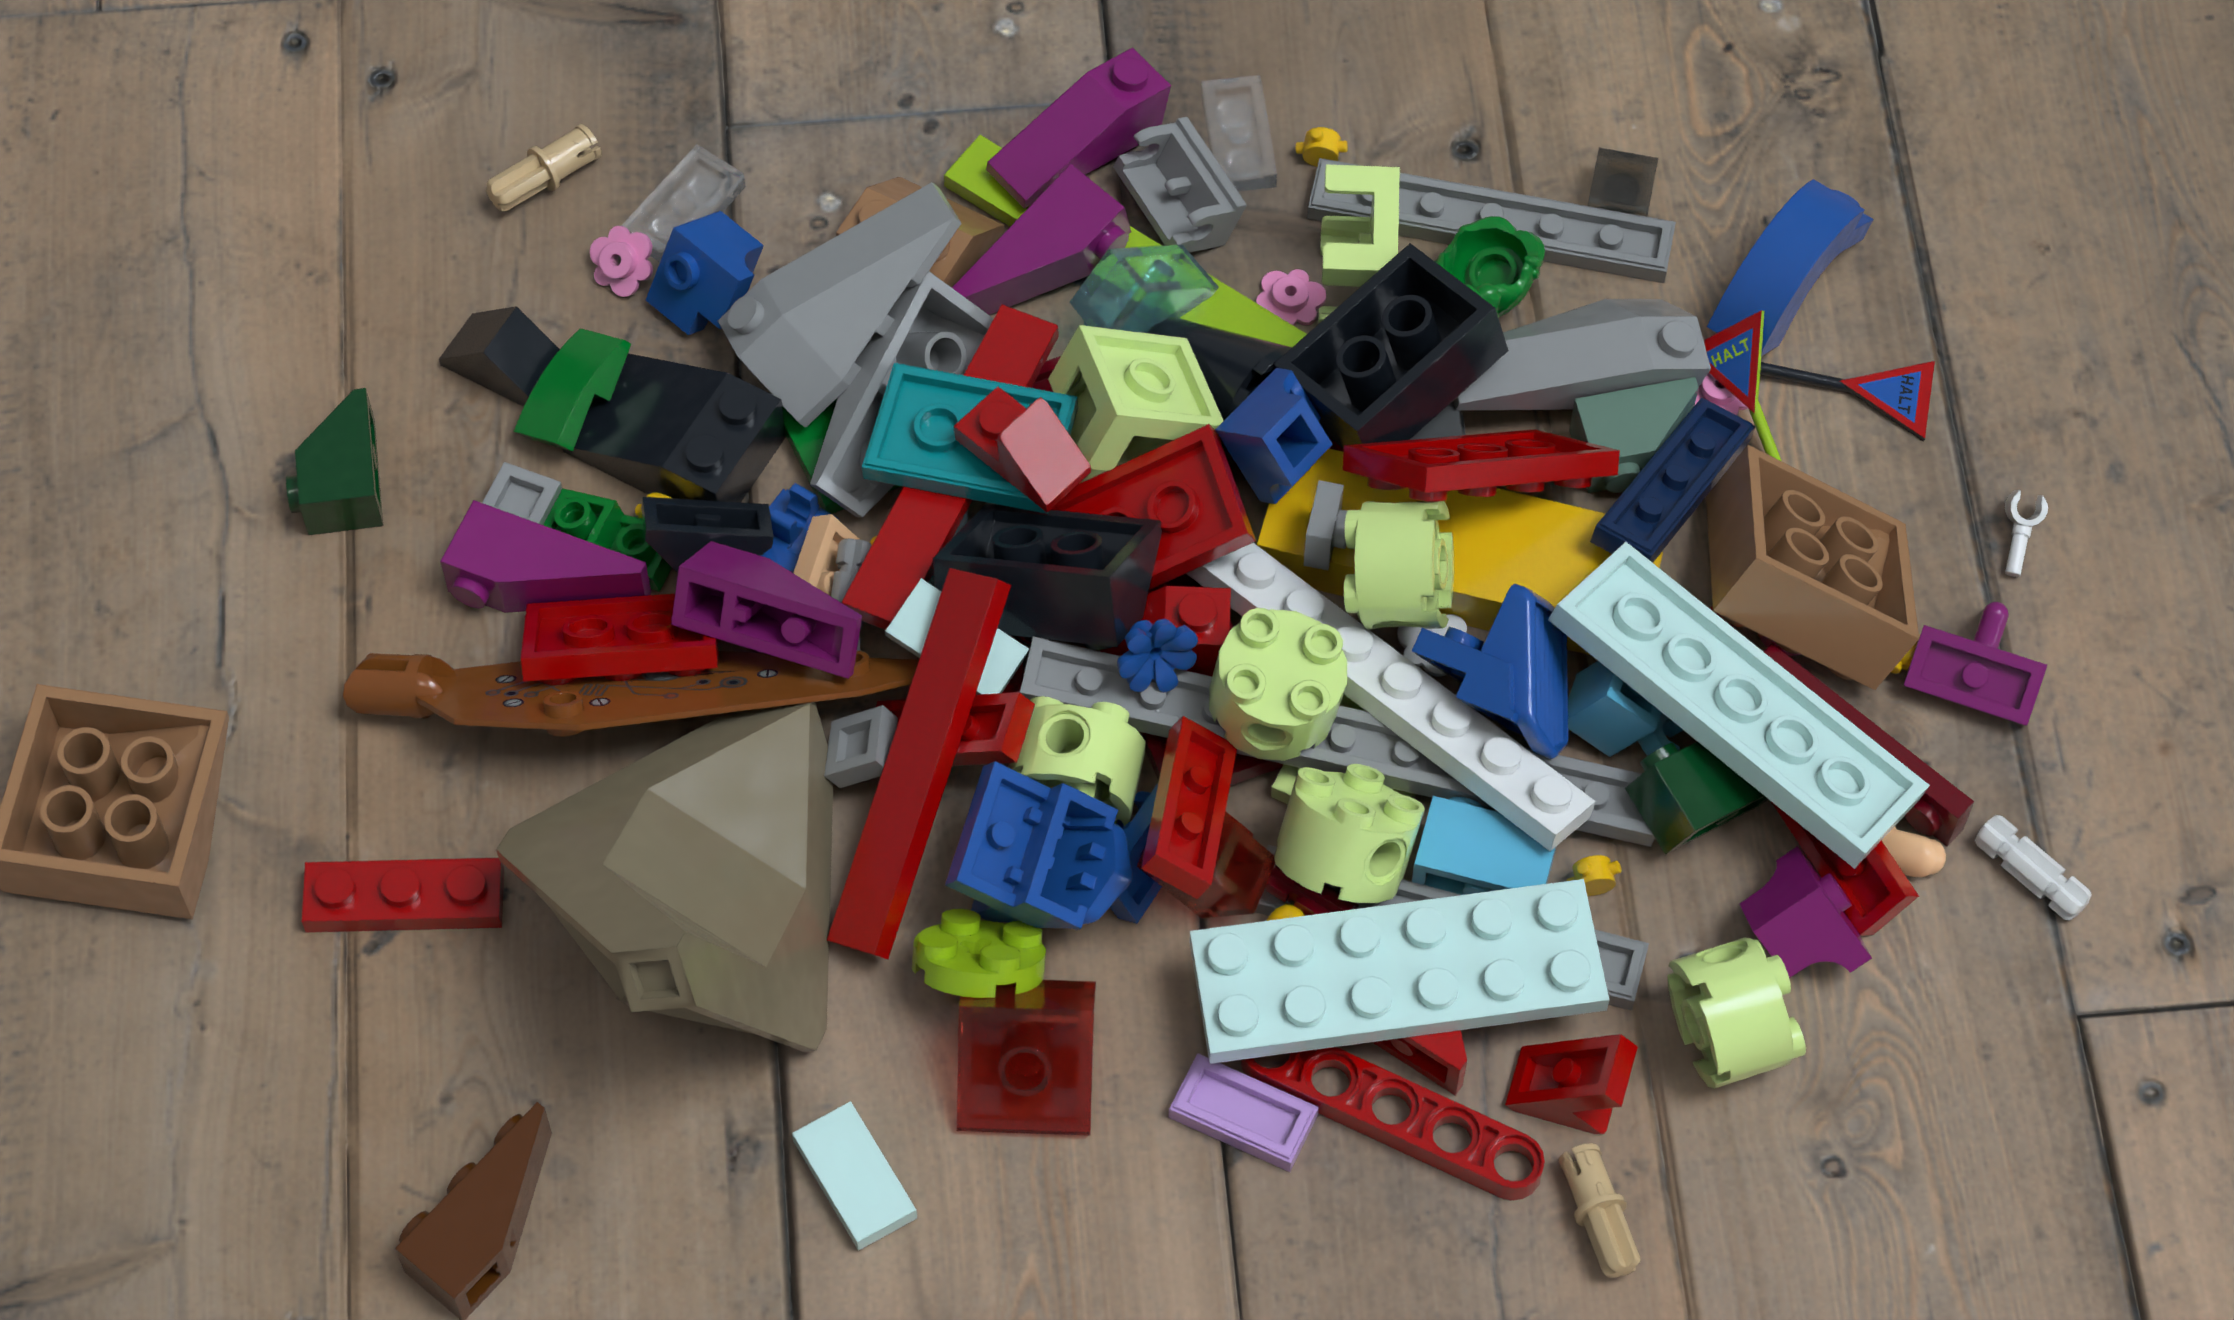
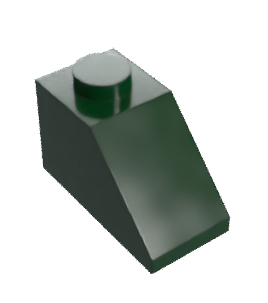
M366 388L353 389L295 450L297 475L286 476L291 513H302L308 535L384 526L375 418Z
M1672 742L1654 751L1640 761L1644 772L1625 787V790L1665 855L1761 806L1768 800L1767 797L1699 742L1680 751L1677 750Z

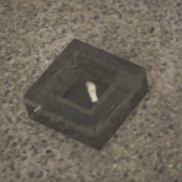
M1599 147L1588 206L1647 217L1658 158Z

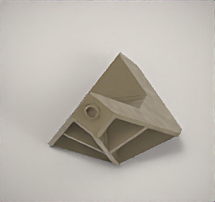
M815 702L726 713L508 830L496 849L500 861L543 899L617 995L616 999L629 1006L631 1012L649 1011L752 1033L803 1052L817 1050L827 1030L829 941H827L830 927L833 783L824 777L828 743Z

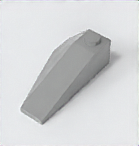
M931 182L762 278L743 297L735 301L718 322L738 358L772 395L782 400V405L796 421L807 427L851 385L862 369L855 361L875 332L884 337L895 320L888 315L889 311L906 287H914L921 283L961 225V221L940 188Z
M930 271L919 285L905 288L888 313L895 320L884 337L875 332L855 361L862 369L851 385L837 399L810 485L856 517H863L894 486L893 484L863 479L862 464L893 364L900 363L964 375L993 321L991 316Z
M1603 299L1503 332L1509 351L1453 402L1455 410H1573L1575 398L1696 377L1698 386H1700L1711 370L1697 316L1662 299Z

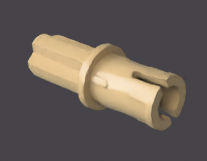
M579 124L574 130L541 149L538 146L529 148L525 159L488 180L486 193L499 211H508L545 188L554 191L559 188L561 179L601 157L600 147L590 148L591 145L598 143L588 127Z
M1593 1143L1575 1146L1572 1148V1151L1577 1161H1573L1571 1154L1568 1152H1564L1558 1161L1560 1168L1565 1173L1578 1207L1574 1212V1219L1579 1226L1586 1228L1601 1270L1608 1278L1631 1274L1640 1263V1255L1623 1214L1627 1207V1202L1622 1195L1615 1193L1601 1157L1600 1147Z

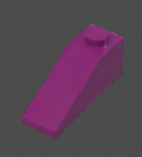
M1132 47L1085 73L987 162L986 170L1025 209L1032 205L1070 164L1086 175L1138 146L1134 139L1136 133L1148 127L1162 125L1171 85Z
M1070 164L952 288L990 315L998 312L1001 304L1010 307L1091 275L1102 262L1109 263L1113 261L1125 248L1131 233L1125 207Z
M475 500L470 505L440 561L448 592L461 603L477 609L488 606L504 613L526 611V606L529 603L651 595L646 562Z
M710 541L679 566L671 625L844 678H850L854 673L862 615L769 558Z

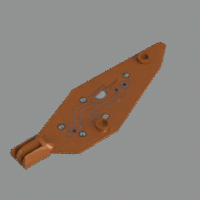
M718 651V668L705 669L703 672L693 676H675L669 672L641 673L638 677L625 681H613L604 676L576 678L574 681L563 685H546L540 681L523 682L521 661L453 669L442 659L429 654L370 653L345 682L343 698L347 707L358 714L408 716L426 719L435 713L454 725L546 729L547 733L553 736H571L583 730L868 695L910 685L919 660L869 658L867 653L857 651L854 673L850 678H844L766 653Z

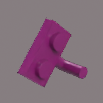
M1991 602L1982 610L1974 640L1924 625L1903 686L2027 726L2048 665L1998 649L2009 613L2004 604Z

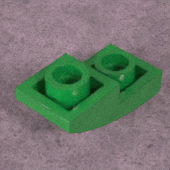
M580 328L566 341L543 371L522 409L513 432L534 441L573 451L593 397L607 401L611 400L631 343L623 339Z
M562 488L543 524L552 529L646 562L651 590L660 592L672 569L645 541L643 519L624 515L616 500Z

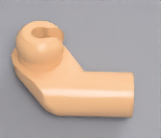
M1896 826L1882 839L1890 854L1907 876L1923 878L1929 874L1934 875L1944 867L1946 862L1945 849L1935 839L1896 829Z

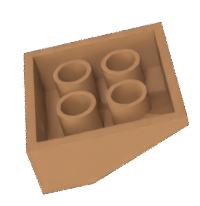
M1747 445L1706 496L1713 611L1720 614L1725 621L1733 626L1747 627L1773 640L1786 652L1792 654L1800 653L1826 666L1833 674L1844 680L1853 679L1876 690L1919 639L1906 524Z
M37 684L0 806V890L6 893L193 920L209 861L229 722L228 712Z

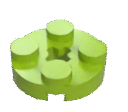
M968 909L946 910L941 914V924L922 930L914 938L912 970L916 974L920 969H923L925 971V984L933 989L952 995L971 998H995L996 985L1016 983L1015 995L1025 993L1036 988L1044 978L1046 948L1042 943L1043 930L1022 921H1012L1006 924L981 920V916L977 912Z

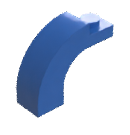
M1812 179L1788 200L1760 235L1731 280L1707 327L1718 333L1763 310L1765 312L1761 356L1778 347L1799 307L1819 276L1837 255L1864 239L1874 219L1864 214L1865 209L1860 207V204L1851 196L1829 189Z

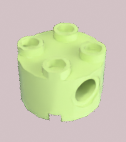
M1367 501L1362 504L1360 510H1347L1345 517V541L1348 549H1355V574H1347L1345 576L1344 605L1347 613H1357L1358 619L1361 620L1365 629L1399 626L1443 629L1447 626L1449 619L1446 614H1441L1439 608H1451L1454 546L1452 532H1439L1438 520L1450 519L1445 501L1399 503Z
M1255 608L1246 612L1240 623L1229 631L1219 651L1209 686V711L1214 722H1216L1217 718L1220 726L1226 731L1224 737L1236 749L1258 759L1281 761L1298 757L1301 754V750L1308 749L1314 744L1315 748L1324 741L1336 718L1347 686V659L1342 650L1343 639L1340 633L1333 626L1322 624L1320 621L1297 611Z
M1045 696L1032 698L1030 701L1035 704L1025 740L1017 763H1010L1009 768L1050 788L1061 783L1067 784L1118 809L1115 824L1118 819L1122 821L1124 826L1129 823L1145 755V740L1136 728L1128 724L1129 712L1122 706L1110 702H1097L1091 708L1063 704L1059 700Z
M1350 764L1347 766L1345 773L1327 772L1309 767L1300 768L1296 775L1277 839L1278 845L1274 855L1275 864L1287 877L1317 893H1322L1324 883L1341 887L1338 897L1340 900L1354 903H1379L1393 899L1398 892L1400 882L1403 880L1425 810L1424 805L1414 798L1401 795L1388 786L1383 785L1385 780L1383 773L1366 765Z
M1744 937L1670 961L1668 967L1674 973L1667 975L1668 989L1678 1029L1685 1045L1694 1043L1702 1051L1704 1059L1692 1063L1708 1087L1715 1089L1790 1064L1792 1059L1805 1055L1806 1045L1802 1031L1795 1018H1789L1782 996L1791 992V984L1786 967L1779 955L1766 958L1763 947L1757 939Z

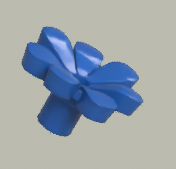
M1167 619L1157 620L1154 624L1147 620L1138 621L1125 636L1129 650L1118 658L1117 667L1120 676L1127 679L1130 689L1135 692L1146 690L1152 679L1155 680L1161 692L1171 691L1179 682L1173 670L1175 668L1187 670L1194 666L1197 654L1191 649L1197 645L1198 637L1186 625L1176 628Z

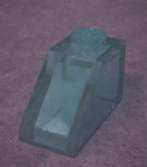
M1183 244L1108 249L1069 303L1084 320V326L1147 333L1152 326L1161 323L1167 318L1182 317L1213 296L1219 287Z

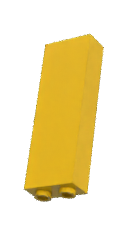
M1328 449L1276 504L1269 503L1257 546L1314 589L1344 596L1345 576L1347 574H1355V549H1348L1347 546L1345 549L1334 547L1328 571L1303 566L1306 532L1318 481L1344 485L1342 510H1360L1362 504L1367 501L1399 503L1417 502L1420 500L1409 498V488L1382 490L1368 487V477L1342 471V451ZM1497 488L1495 496L1490 497L1462 495L1458 493V490L1448 491V499L1445 500V503L1449 510L1450 519L1438 520L1439 532H1452L1453 599L1451 608H1439L1441 614H1454L1461 617L1465 621L1466 626L1490 631L1504 598L1513 584H1518L1532 590L1556 607L1563 598L1612 555L1610 552L1590 542L1596 525L1606 513ZM1663 552L1653 562L1658 568H1660ZM1567 636V650L1590 655Z

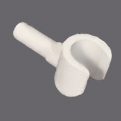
M2021 490L2013 491L2005 502L2007 517L2014 523L2012 529L2013 537L2005 574L2012 577H2020L2032 526L2043 521L2048 513V504L2045 498L2038 495L2034 514L2030 518H2022L2017 511Z

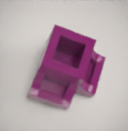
M1798 846L1777 859L1776 870L1771 879L1760 890L1739 903L1752 931L1771 956L1779 955L1786 967L1789 978L1817 962H1834L1842 965L1851 973L1872 959L1859 933L1844 913L1845 910L1852 906L1846 894L1830 873L1821 878Z

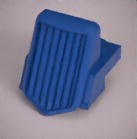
M1513 584L1504 598L1485 643L1453 627H1448L1445 636L1422 628L1412 648V652L1461 683L1456 694L1457 699L1500 727L1524 736L1531 750L1538 755L1553 759L1565 749L1568 743L1567 635L1548 621L1555 609L1549 601L1524 586Z
M996 761L987 764L982 768L945 886L973 898L971 910L977 912L986 921L1008 923L1022 921L1037 928L1080 930L1083 924L1099 920L1133 880L1127 838L1124 830L1114 823L1118 809L1067 784L1061 783L1050 788Z

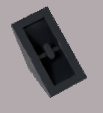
M515 306L472 313L443 352L439 362L440 366L524 407L543 371L560 349Z
M642 497L641 509L645 541L677 573L682 563L710 541L759 556L772 548L774 536L769 504Z

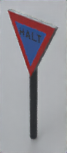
M1935 361L1850 379H1842L1761 362V375L1852 393L1923 442L1925 440Z

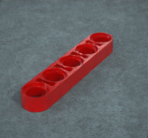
M1338 1047L1289 1053L1290 1057L1284 1065L1271 1069L1262 1067L1256 1063L1254 1058L1241 1060L1242 1070L1246 1075L1318 1106V1114L1499 1198L1507 1200L1524 1199L1533 1194L1540 1184L1545 1160L1543 1150L1533 1138ZM1328 1067L1337 1068L1346 1074L1350 1085L1344 1093L1338 1096L1322 1095L1312 1084V1077L1317 1071ZM1382 1096H1398L1409 1106L1410 1115L1399 1124H1386L1376 1118L1372 1105ZM1455 1123L1467 1130L1471 1143L1461 1152H1446L1435 1143L1433 1139L1434 1131L1443 1124ZM1509 1151L1523 1154L1530 1161L1532 1172L1521 1181L1504 1179L1498 1174L1494 1166V1161L1500 1154Z

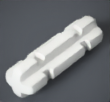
M1995 815L1989 819L1977 834L1975 839L1977 846L1992 859L1997 858L1999 855L2004 860L2001 866L2039 899L2047 896L2052 900L2048 906L2063 919L2070 921L2079 915L2091 898L2090 890L2074 876L2066 879L2062 875L2066 869L2027 836L2019 839L2015 835L2018 829L2003 816Z

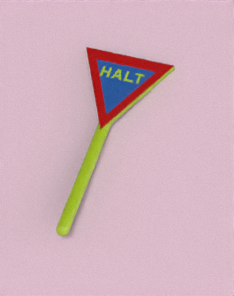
M1761 310L1705 339L1704 344L1711 366L1709 373L1748 407L1765 453L1782 461L1758 400L1765 312Z

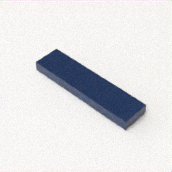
M1701 398L1599 521L1590 542L1611 554L1627 542L1653 563L1748 445L1755 430V425Z

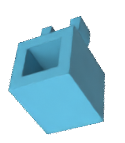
M1599 661L1576 674L1568 698V729L1607 756H1613L1638 741L1648 756L1659 748L1672 743L1665 735L1671 738L1683 731L1682 728ZM1674 743L1675 747L1679 751L1680 747Z

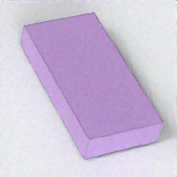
M1197 1053L1169 1108V1118L1290 1172L1318 1116L1319 1107L1221 1063L1210 1064L1209 1058Z

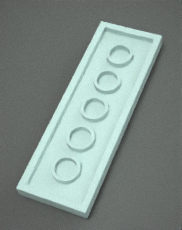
M1627 542L1619 547L1556 605L1548 621L1854 869L1920 800L1930 786Z
M1584 879L1190 931L1189 943L1210 1064L1607 1011L1609 996Z

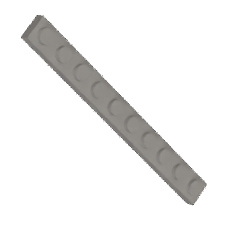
M1033 636L1020 693L1029 700L1038 696H1045L1059 700L1063 704L1091 708L1097 702L1114 703L1122 706L1129 712L1128 724L1136 728L1137 731L1168 738L1171 727L1182 716H1185L1225 738L1226 731L1220 726L1217 718L1216 722H1214L1209 711L1211 676L1175 668L1173 671L1176 673L1179 682L1171 691L1161 692L1155 680L1152 679L1146 690L1135 692L1130 689L1127 679L1122 678L1119 674L1117 660L1120 656ZM1339 706L1336 718L1326 739L1315 748L1314 744L1308 749L1301 750L1300 756L1285 761L1268 760L1299 768L1309 767L1327 772L1342 773L1346 772L1347 766L1350 764H1362L1383 773L1385 776L1383 785L1389 788L1427 797L1437 796L1445 799L1457 796L1466 797L1477 801L1485 809L1496 811L1369 712ZM1526 748L1596 801L1590 818L1576 830L1651 847L1655 837L1625 790V787L1639 777L1641 773L1562 755L1548 759L1534 753L1531 748ZM1237 749V754L1254 757Z

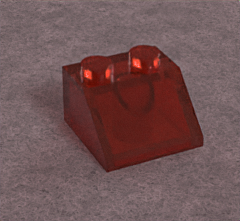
M1043 980L1036 988L1016 995V983L996 985L995 998L960 996L957 1131L1090 1136L1096 981Z

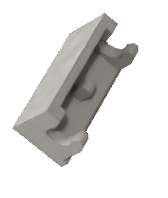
M1178 118L1175 123L1148 127L1136 133L1134 139L1138 145L1148 147L1141 151H1131L1118 156L1113 168L1170 254L1175 256L1225 246L1247 204L1189 118Z

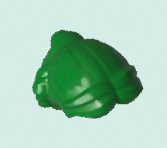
M1489 216L1460 226L1451 243L1438 255L1435 262L1494 306L1499 318L1518 306L1527 295L1533 281L1539 278L1545 248L1541 239L1533 233L1523 230L1517 231L1507 219L1500 216Z

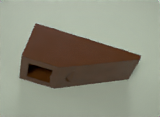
M538 1102L524 1116L517 1114L501 1127L494 1139V1147L477 1164L474 1162L468 1163L456 1173L448 1185L447 1195L430 1213L427 1211L420 1212L406 1225L399 1238L400 1244L395 1248L404 1272L460 1320H466L511 1272L552 1134L545 1108Z

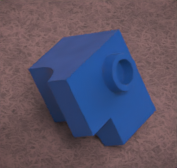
M722 211L676 226L671 232L646 301L687 335L704 330L708 321L717 328L722 329L718 320L731 308L735 301L748 292L754 278V269L764 245Z
M1276 368L1215 429L1261 502L1276 504L1333 445L1319 423L1320 415L1293 371Z

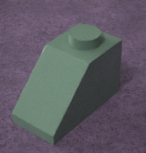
M1696 377L1575 398L1569 428L1571 438L1620 450L1618 475L1593 477L1591 486L1586 487L1588 493L1603 490L1620 493L1627 489L1695 406L1699 388Z

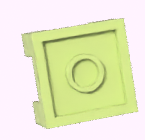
M1326 164L1325 192L1372 195L1370 217H1322L1320 254L1323 256L1322 284L1327 286L1361 287L1398 254L1400 167ZM1319 307L1318 324L1337 307Z
M1079 325L1048 378L1053 392L1067 395L1068 391L1073 389L1083 376L1097 411L1079 439L1077 446L1091 465V469L1110 471L1114 469L1133 436L1175 440L1208 424L1215 430L1224 421L1187 338Z

